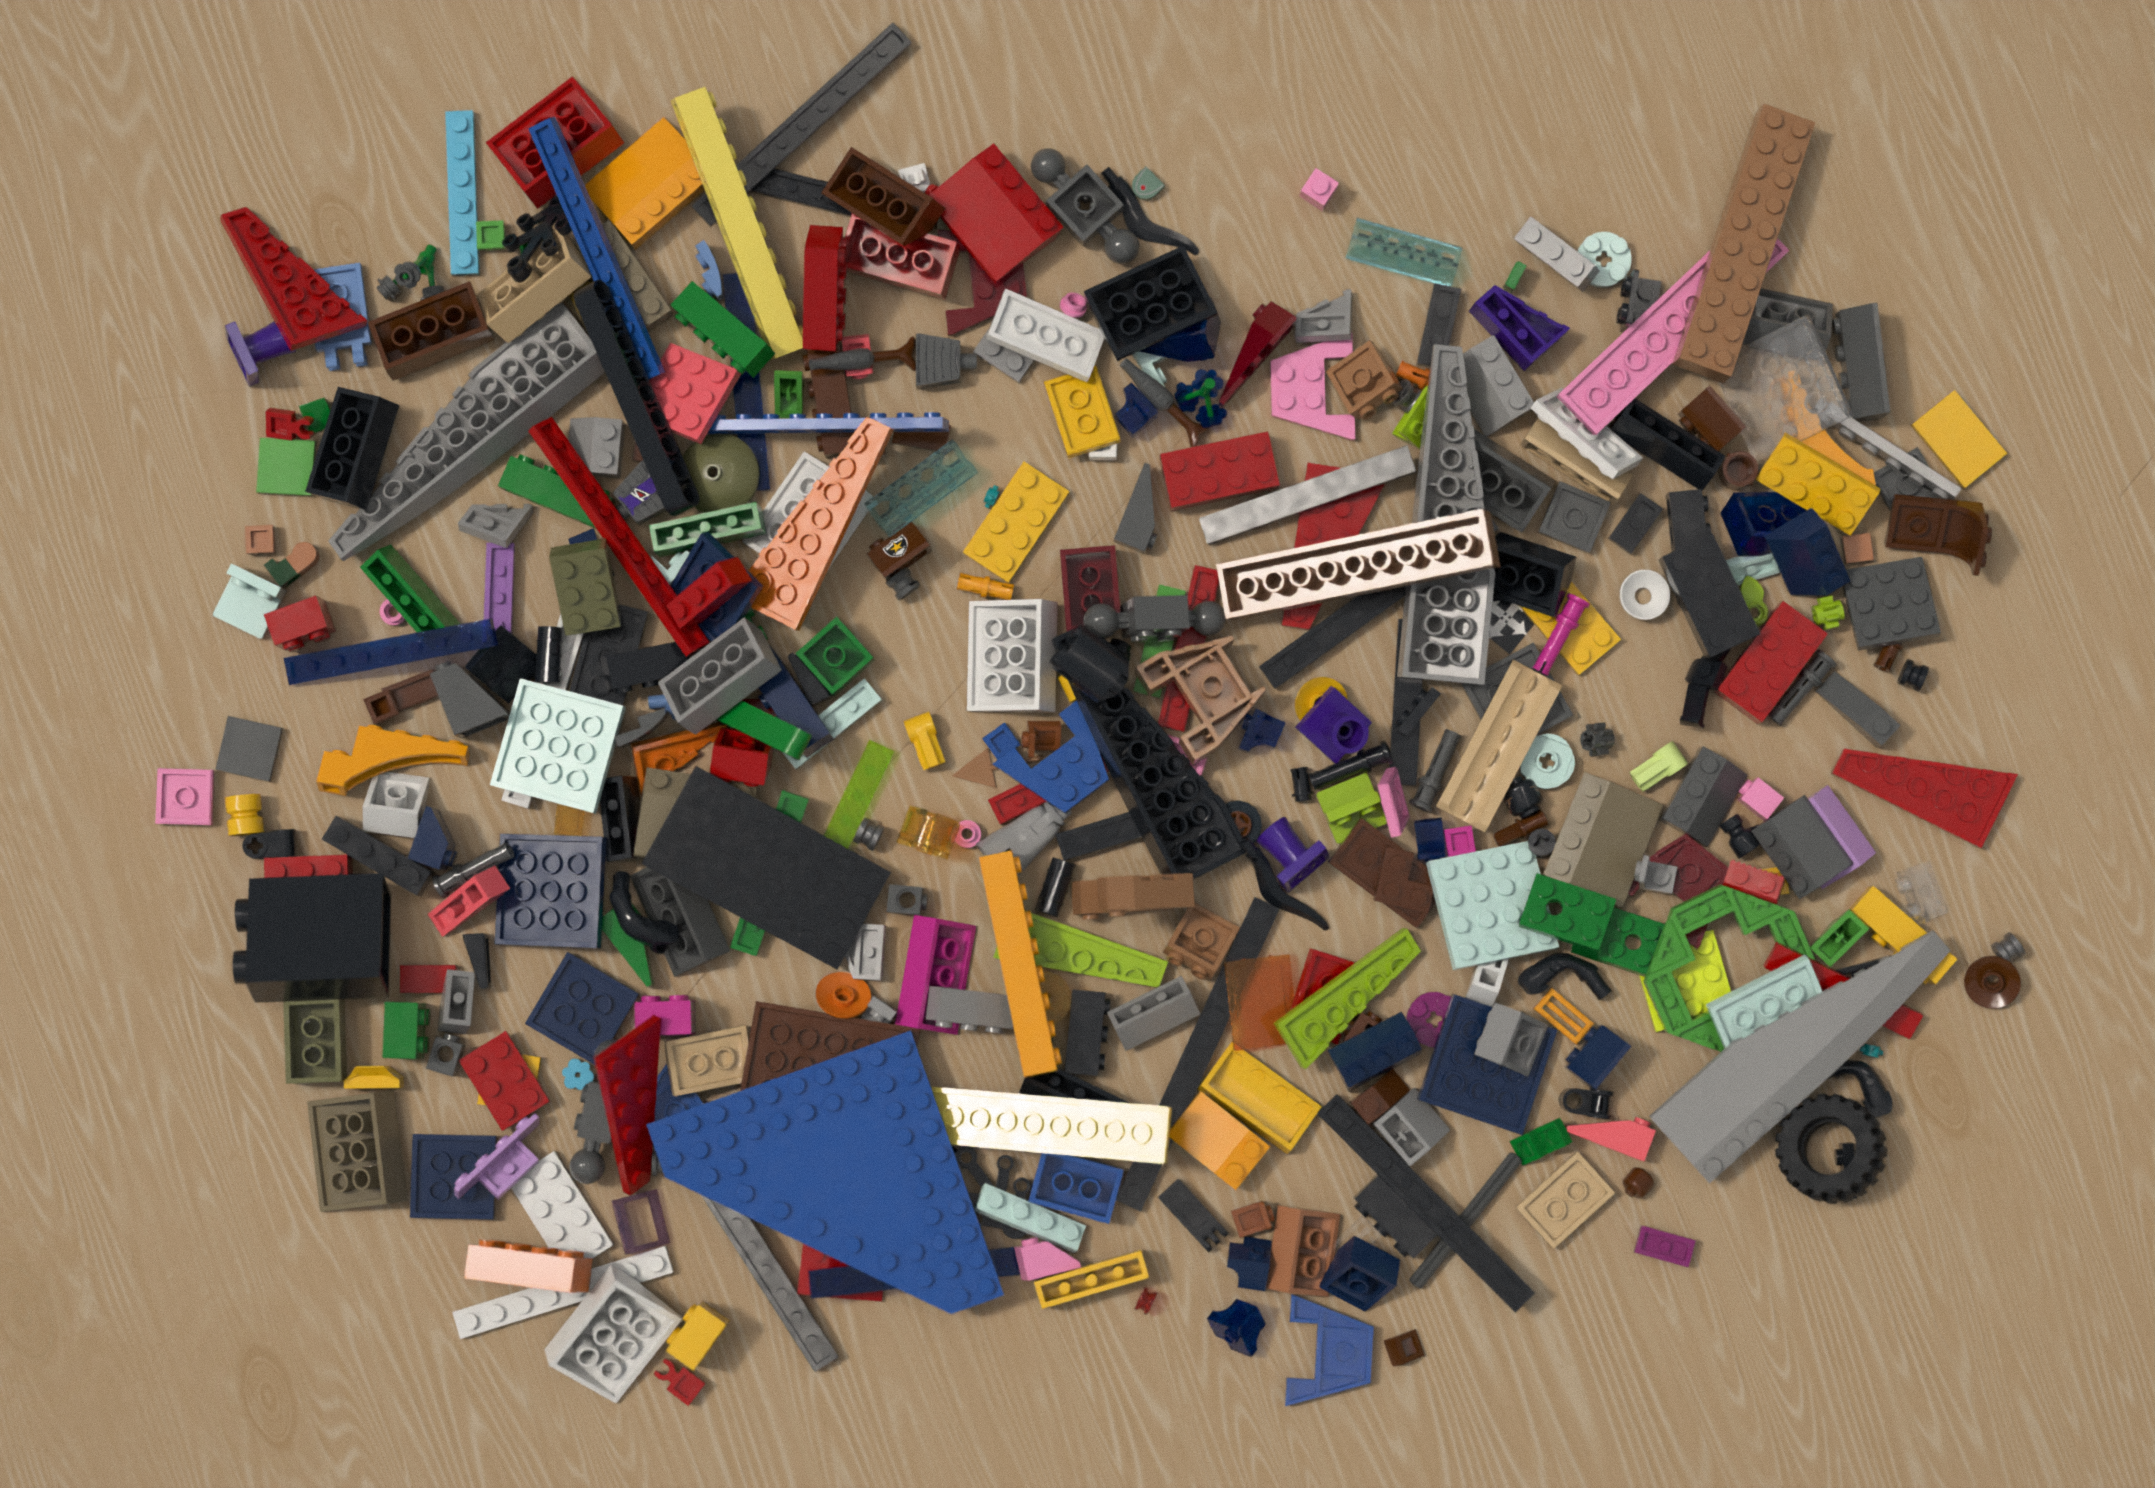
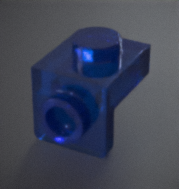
M1442 817L1414 820L1418 860L1424 859L1425 862L1445 857L1446 845Z

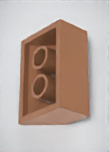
M1278 1205L1266 1284L1267 1289L1291 1294L1329 1297V1293L1319 1288L1335 1256L1340 1214Z

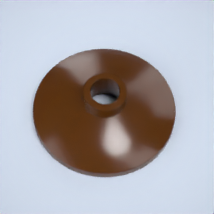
M1985 956L1977 959L1968 967L1965 973L1964 986L1968 996L1976 1004L1985 1008L1996 1009L2007 1006L2015 1000L2020 991L2021 978L2017 968L2007 959L1999 956ZM1995 975L1998 980L1991 982L1988 980V977Z

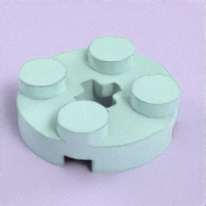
M1598 232L1588 236L1577 250L1578 253L1600 270L1590 283L1594 287L1608 288L1614 286L1625 277L1631 266V252L1625 239L1610 232ZM1602 253H1606L1607 257L1611 258V262H1608L1606 267H1601V262L1596 261V257L1601 256Z
M1548 733L1535 737L1520 765V773L1525 779H1532L1540 789L1556 788L1566 782L1572 775L1575 758L1569 744L1562 737ZM1546 754L1552 755L1551 760L1554 762V765L1544 769L1539 758L1540 756L1545 757Z

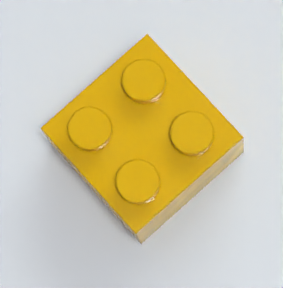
M704 1301L698 1306L693 1304L682 1318L686 1322L682 1329L680 1327L675 1328L666 1341L670 1345L666 1352L692 1370L699 1366L730 1322L729 1319Z

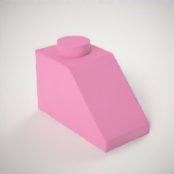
M1038 1237L1021 1240L1022 1245L1014 1247L1021 1280L1029 1281L1081 1268L1079 1261L1047 1241H1038Z

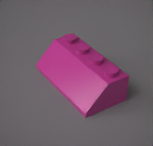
M914 915L895 1021L896 1025L954 1035L958 1034L959 1023H952V1028L935 1026L936 1020L926 1019L930 986L965 990L976 930L975 925Z

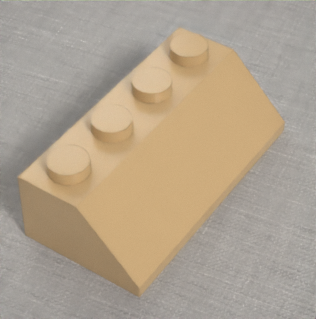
M557 230L554 231L555 240L560 248L552 256H546L539 245L528 261L532 267V272L525 280L520 282L514 281L506 270L477 294L486 324L507 343L521 336L534 322L541 320L549 310L562 303L569 294L578 287H582L592 277L584 257L568 235L562 236Z
M1537 418L1520 444L1522 448L1596 496L1611 502L1610 505H1613L1619 499L1633 476L1628 471L1614 479L1605 476L1600 472L1597 465L1590 459L1583 457L1575 446L1569 441L1562 439L1553 427L1544 423L1539 418Z

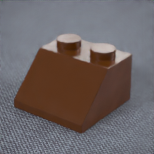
M1710 385L1678 413L1681 418L1679 422L1687 432L1693 431L1701 441L1717 451H1720L1746 428L1744 423Z

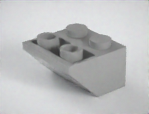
M1415 1087L1372 1122L1408 1166L1414 1164L1450 1131L1428 1103L1417 1100L1419 1092Z

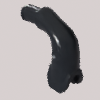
M625 871L616 872L613 875V890L609 895V899L620 927L626 935L635 941L650 947L657 954H664L667 944H674L678 941V927L669 921H655L637 913L633 909L631 903L632 896L629 892L630 874Z
M1555 953L1526 968L1518 978L1519 985L1529 995L1543 992L1549 987L1548 983L1567 970L1575 973L1581 982L1584 981L1598 1000H1601L1612 991L1597 972L1599 968L1596 965L1569 953Z
M1848 1059L1826 1079L1828 1080L1833 1077L1838 1079L1842 1076L1853 1075L1858 1080L1865 1098L1862 1100L1863 1105L1874 1117H1880L1892 1112L1893 1102L1889 1091L1886 1089L1878 1073L1867 1063Z

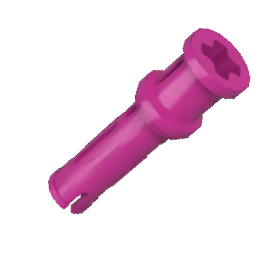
M1571 593L1567 594L1568 600L1562 612L1555 617L1557 624L1532 667L1536 671H1540L1543 663L1546 662L1541 671L1546 676L1549 675L1571 630L1575 631L1579 627L1578 620L1584 609L1590 606L1588 602Z

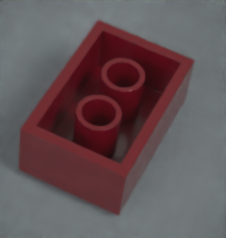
M1115 545L1060 550L1066 632L1077 628L1080 624L1084 625L1083 618L1085 612L1095 604H1107L1114 608L1116 612H1120Z

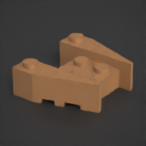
M1232 636L1203 644L1185 646L1177 650L1159 652L1135 668V675L1149 696L1174 681L1201 723L1182 735L1178 742L1193 766L1217 752L1264 696L1266 691L1263 686L1250 693L1228 659L1224 650L1232 646L1234 641Z
M1193 873L1110 876L1097 878V880L1071 882L1073 915H1082L1083 920L1099 919V914L1109 913V917L1126 916V912L1195 907Z

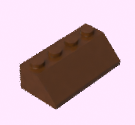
M853 147L849 149L821 192L903 246L929 233L945 210V207L932 197Z
M470 281L368 322L384 368L392 381L495 340L491 328L486 324L481 304Z

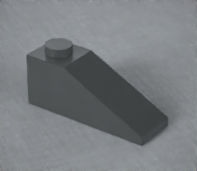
M1144 463L1114 537L1115 543L1145 554L1147 548L1152 550L1158 534L1153 533L1155 521L1150 464Z
M1835 671L1815 691L1876 748L1882 746L1901 726L1879 705Z

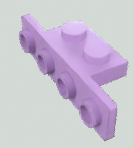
M535 1113L530 1118L528 1116L524 1117L517 1124V1130L510 1137L508 1135L502 1137L495 1146L496 1150L490 1155L484 1154L476 1162V1168L470 1174L467 1172L462 1174L455 1182L454 1195L460 1199L479 1181L499 1200L539 1163V1159L521 1142L538 1127L539 1116Z

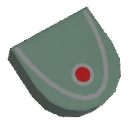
M1146 166L1135 176L1132 182L1134 195L1140 200L1145 201L1151 200L1165 188V185Z

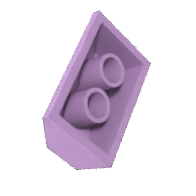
M1828 785L1809 796L1808 800L1845 850L1853 864L1821 886L1822 889L1860 867L1876 853Z

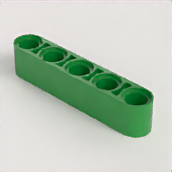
M742 700L716 719L799 761L812 737L809 733Z

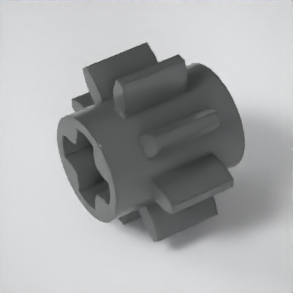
M1605 722L1587 724V730L1581 734L1580 738L1582 748L1590 751V757L1608 755L1609 749L1612 748L1615 742L1613 730L1606 728Z

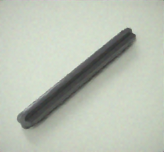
M1510 1152L1460 1214L1459 1217L1469 1227L1473 1225L1522 1163L1521 1158L1516 1154ZM1442 1239L1410 1278V1282L1419 1289L1424 1287L1452 1251Z

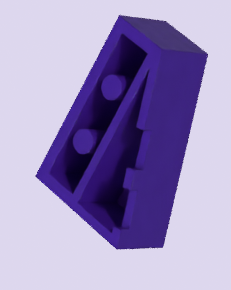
M1494 285L1473 304L1469 312L1491 336H1495L1500 346L1521 369L1526 371L1569 331L1570 327L1548 318L1547 314L1534 310L1524 304L1525 302Z

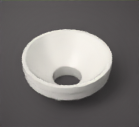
M1651 570L1635 571L1621 585L1620 602L1623 609L1630 616L1639 620L1654 619L1667 608L1670 601V589L1666 580L1657 572ZM1644 588L1650 592L1651 599L1649 603L1639 604L1636 601L1635 592L1638 589Z

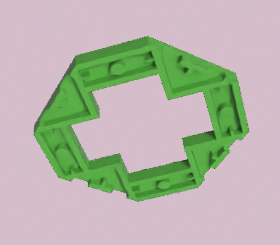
M1721 884L1670 909L1643 981L1665 1032L1720 1052L1724 1050V1047L1709 1011L1691 1018L1671 972L1696 960L1685 934L1733 912L1743 935H1747L1768 924L1775 943L1779 942L1815 960L1794 911Z

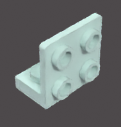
M231 563L227 571L231 578L213 612V616L262 639L268 629L263 614L277 610L287 590Z

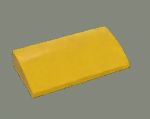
M1233 1042L1229 1044L1197 1089L1286 1154L1293 1149L1322 1107Z

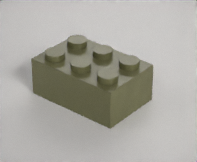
M606 538L551 547L549 559L565 636L620 627L621 612Z
M344 999L283 1002L286 1084L344 1081L347 1078Z

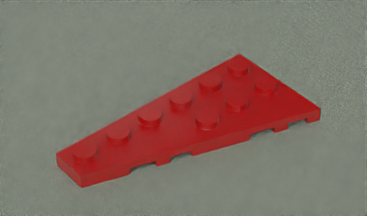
M247 207L221 214L220 221L290 351L367 325L365 317L361 314H356L350 308L349 302L343 297L340 299L318 273L302 258H297L289 251V246L283 241L276 239L269 232V228Z
M1307 463L1305 481L1341 468ZM1385 484L1299 513L1294 548L1359 535ZM1323 603L1285 610L1282 626L1309 630Z
M1851 749L1842 750L1831 772L1832 775L1979 849L1982 848L2018 776L2015 773L1977 769Z
M655 1015L594 1057L622 1190L630 1196L650 1182L653 1142L647 1124L655 1120L662 1019Z

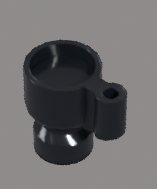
M1737 813L1719 826L1725 834H1729V846L1737 858L1740 859L1761 844L1751 832L1758 825L1744 828L1742 825L1743 820Z

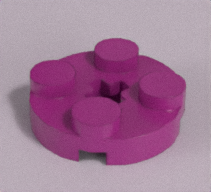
M1428 992L1418 996L1411 1003L1406 1019L1419 1043L1427 1047H1435L1443 1021H1439L1438 1027L1433 1028L1432 1024H1427L1426 1018L1430 1017V1012L1435 1011V1014L1441 1016L1444 1020L1451 999L1450 996L1440 992Z

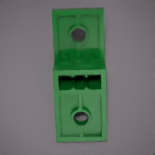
M1536 873L1519 922V927L1572 944L1571 953L1645 977L1665 924L1615 908V898ZM1551 902H1557L1562 906V912L1558 915H1551L1546 910L1547 905ZM1629 937H1636L1640 940L1641 946L1636 950H1630L1626 947L1625 940Z

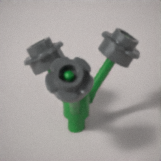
M430 244L427 245L425 250L420 252L414 263L404 262L403 264H398L394 269L396 276L393 281L388 275L381 280L378 278L377 281L380 285L376 287L386 300L390 297L396 300L395 297L401 293L397 287L398 284L406 286V288H413L417 285V281L420 280L421 274H425L428 276L429 287L422 289L423 297L420 298L421 300L444 292L443 286L435 285L433 263L435 261L434 255L437 251L436 247Z

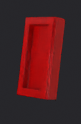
M400 965V993H442L447 969L457 970V965Z

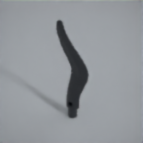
M1110 167L1101 173L1110 184L1108 188L1124 204V211L1122 213L1126 226L1137 238L1176 247L1184 245L1185 249L1193 255L1199 253L1197 246L1184 235L1151 222L1144 214L1133 191L1122 176L1118 177Z
M1250 838L1243 839L1240 845L1247 853L1245 856L1255 870L1263 898L1269 904L1281 910L1305 918L1318 925L1321 929L1328 930L1329 926L1321 915L1302 902L1287 895L1280 888L1274 872L1260 848H1256Z

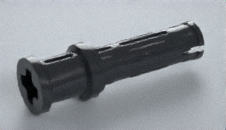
M1383 740L1378 746L1368 750H1359L1357 755L1309 773V777L1314 789L1317 790L1362 771L1370 773L1372 768L1385 763L1393 764L1394 761L1386 741Z

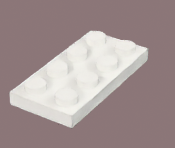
M1005 289L986 339L1087 382L1102 346L1104 336L1099 328Z
M1563 388L1537 399L1532 405L1531 409L1541 421L1553 427L1562 439L1569 441L1575 446L1578 452L1597 465L1600 472L1605 476L1614 479L1637 467L1643 459L1640 454L1607 426L1597 435H1593L1556 397Z
M556 1151L539 1160V1163L511 1188L548 1247L558 1248V1250L582 1251L584 1252V1257L594 1258L614 1245Z

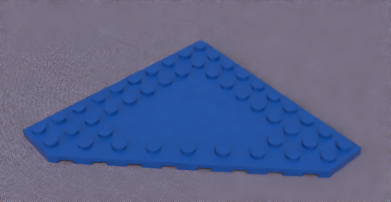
M911 1031L647 1124L664 1177L947 1313L953 1314L1004 1295Z

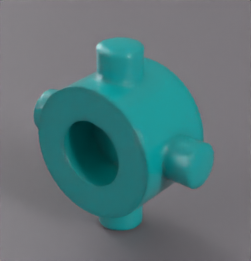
M993 485V488L989 487L983 501L986 503V508L994 506L1000 491H998L999 487Z
M1864 1044V1046L1860 1047L1862 1055L1879 1058V1055H1883V1050H1880L1881 1047Z

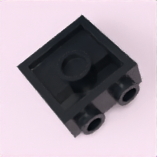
M500 625L464 667L509 704L515 698L520 678L528 681L535 679L536 654Z

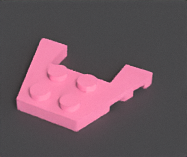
M1352 333L1351 340L1323 341L1270 361L1272 417L1317 429L1327 434L1337 435L1347 440H1355V417L1352 415H1326L1324 359H1344L1353 352Z

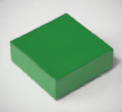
M1519 261L1515 263L1503 286V290L1511 294L1513 293L1527 265Z

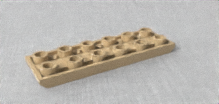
M1512 660L1435 807L1485 832L1562 685Z

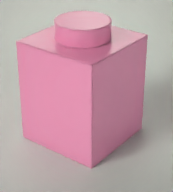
M1315 168L1303 186L1299 197L1323 211L1337 190L1339 182Z
M1759 777L1754 778L1753 781L1747 779L1738 791L1742 794L1738 801L1763 821L1770 817L1784 799L1783 796Z

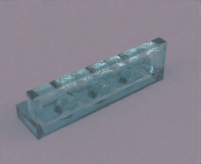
M1357 218L1346 259L1452 287L1463 247ZM1359 229L1369 231L1373 235L1359 233ZM1391 237L1397 239L1399 242L1394 243L1389 241L1387 238ZM1414 246H1423L1426 250L1416 249ZM1444 252L1454 255V259L1444 257L1440 253Z
M952 439L872 497L864 505L879 528L887 536L891 537L975 476L978 471L965 458L957 443ZM953 450L958 459L950 465H942L944 456ZM927 468L935 469L933 478L927 482L920 481L924 470ZM905 484L912 485L911 493L907 497H898L901 487ZM882 501H890L888 511L879 516L874 507Z

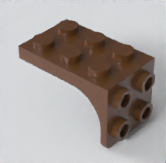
M1894 494L1884 543L1887 548L1938 552L1956 556L1970 566L1973 576H1979L1980 568H1985L1987 553L1984 550L1985 545L1991 542L1992 528L1988 527L1989 515L1984 512L1983 503Z

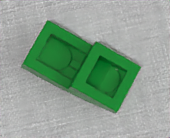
M1560 1117L1510 1140L1516 1155L1522 1160V1166L1573 1142Z

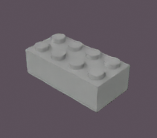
M743 618L660 680L658 684L677 722L696 735L782 669L762 630L746 618Z

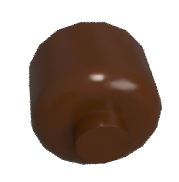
M1635 1167L1623 1179L1625 1193L1630 1197L1644 1198L1654 1187V1180L1647 1171Z

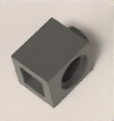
M889 884L887 912L921 916V910L927 909L928 894L923 893V887ZM906 892L913 893L916 899L915 904L911 908H904L900 904V897Z
M444 1033L443 1037H435L426 1069L455 1077L460 1066L458 1060L462 1058L466 1044L459 1043L460 1037ZM444 1046H449L453 1050V1058L449 1062L443 1061L440 1056V1051Z

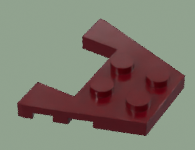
M937 229L939 237L956 241L960 245V253H969L952 231ZM969 253L974 307L945 310L948 336L956 335L960 331L994 317L1005 289L1027 298L1024 265L1021 264L997 283H994Z
M1687 834L1682 835L1650 856V862L1677 867L1673 894L1683 902L1719 884L1723 885L1728 870L1725 864ZM1635 878L1628 893L1631 898L1639 890V881H1635ZM1709 923L1685 934L1688 943L1696 950L1701 945Z

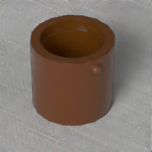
M1736 451L1732 454L1727 453V457L1723 460L1718 470L1721 483L1732 490H1741L1749 485L1752 486L1759 471L1755 457L1744 451Z

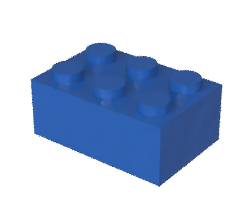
M1041 1153L1028 1202L1109 1224L1124 1169L1074 1155Z

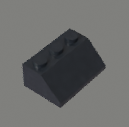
M1499 532L1495 536L1500 567L1494 568L1493 597L1555 617L1572 581L1576 556Z

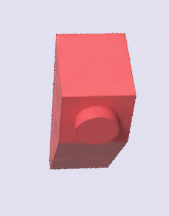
M493 866L474 875L429 912L428 916L441 936L444 937L496 901L510 887L497 867Z
M1635 1117L1634 1122L1631 1120L1565 1125L1568 1133L1643 1162L1656 1130L1649 1128L1651 1122Z

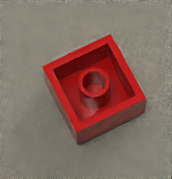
M316 595L263 614L274 645L289 652L304 648V643L314 640L315 643L325 641L331 638L330 633L336 632L326 601Z
M721 727L713 744L710 773L725 782H731L732 780L740 781L751 787L764 785L772 766L774 748L736 729Z

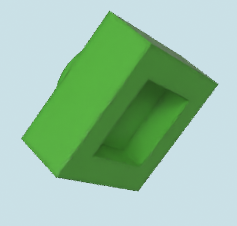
M503 220L476 222L478 251L505 249L502 245V241L505 238V222Z

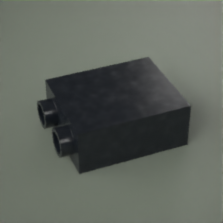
M384 874L250 878L248 898L236 899L235 902L236 929L238 932H247L246 950H236L233 953L232 968L235 984H246L255 1003L389 997L392 894Z

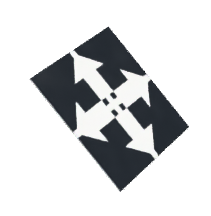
M1493 597L1489 638L1507 653L1511 654L1534 624L1518 605Z

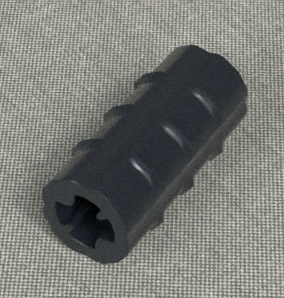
M538 626L535 682L560 683L563 628Z
M1052 858L1035 910L1055 917L1059 916L1061 907L1064 905L1063 901L1066 892H1068L1067 889L1072 879L1075 864Z

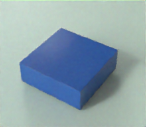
M1005 722L982 738L997 760L1014 747L1016 749L1021 745Z

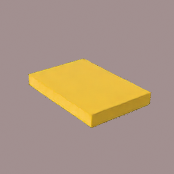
M1096 365L1093 367L1087 382L1068 374L1044 381L1068 459L1121 442Z
M1955 390L1911 425L1963 489L2007 454Z

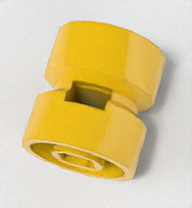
M261 794L225 797L226 812L231 815V818L227 820L228 836L264 833L263 817L257 813L262 809Z

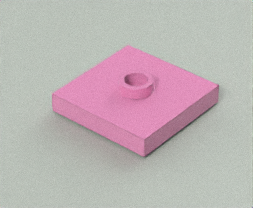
M1391 767L1386 768L1378 783V789L1391 837L1401 836L1410 815L1398 769Z
M157 768L155 824L213 825L215 770Z

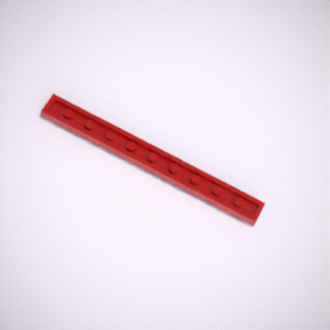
M550 417L533 425L528 432L603 539L606 538L607 545L684 655L687 657L704 648L709 641L697 624L682 629L678 627L666 607L668 603L677 597L676 593L555 420Z

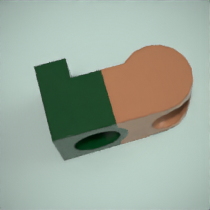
M300 542L293 548L292 553L278 563L277 560L272 558L264 566L278 585L285 589L318 563L320 553L314 545L308 542Z

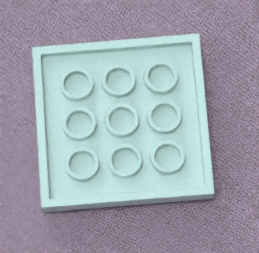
M520 678L490 785L596 814L616 745L614 736L619 734L626 707Z
M1528 841L1431 860L1426 863L1453 970L1559 948L1557 939L1519 927V922L1536 873L1540 874L1536 855L1529 849ZM1547 905L1546 910L1549 914H1551L1549 905Z
M1803 955L1706 1004V1007L1725 1049L1738 1038L1742 1037L1744 1039L1753 1034V1030L1763 1024L1767 1026L1778 1020L1779 1015L1787 1011L1792 1012L1801 1007V1003L1821 993L1822 989L1809 958Z

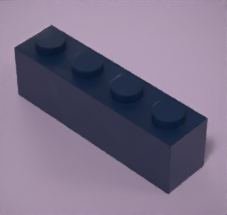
M770 646L782 670L759 687L762 694L758 697L767 710L772 707L776 713L775 717L812 735L803 753L807 758L834 740V738L775 650Z

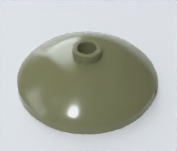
M724 433L706 435L702 444L694 442L683 455V459L700 497L699 504L694 507L703 513L748 504L753 498L760 479L759 464L753 450L741 439ZM713 468L718 469L716 477H711L710 471Z

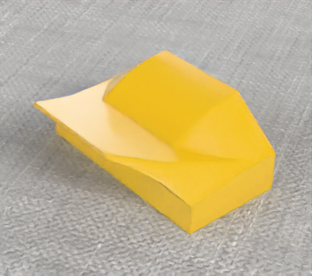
M355 1066L351 1074L344 1080V1089L404 1088V1076L391 1066Z

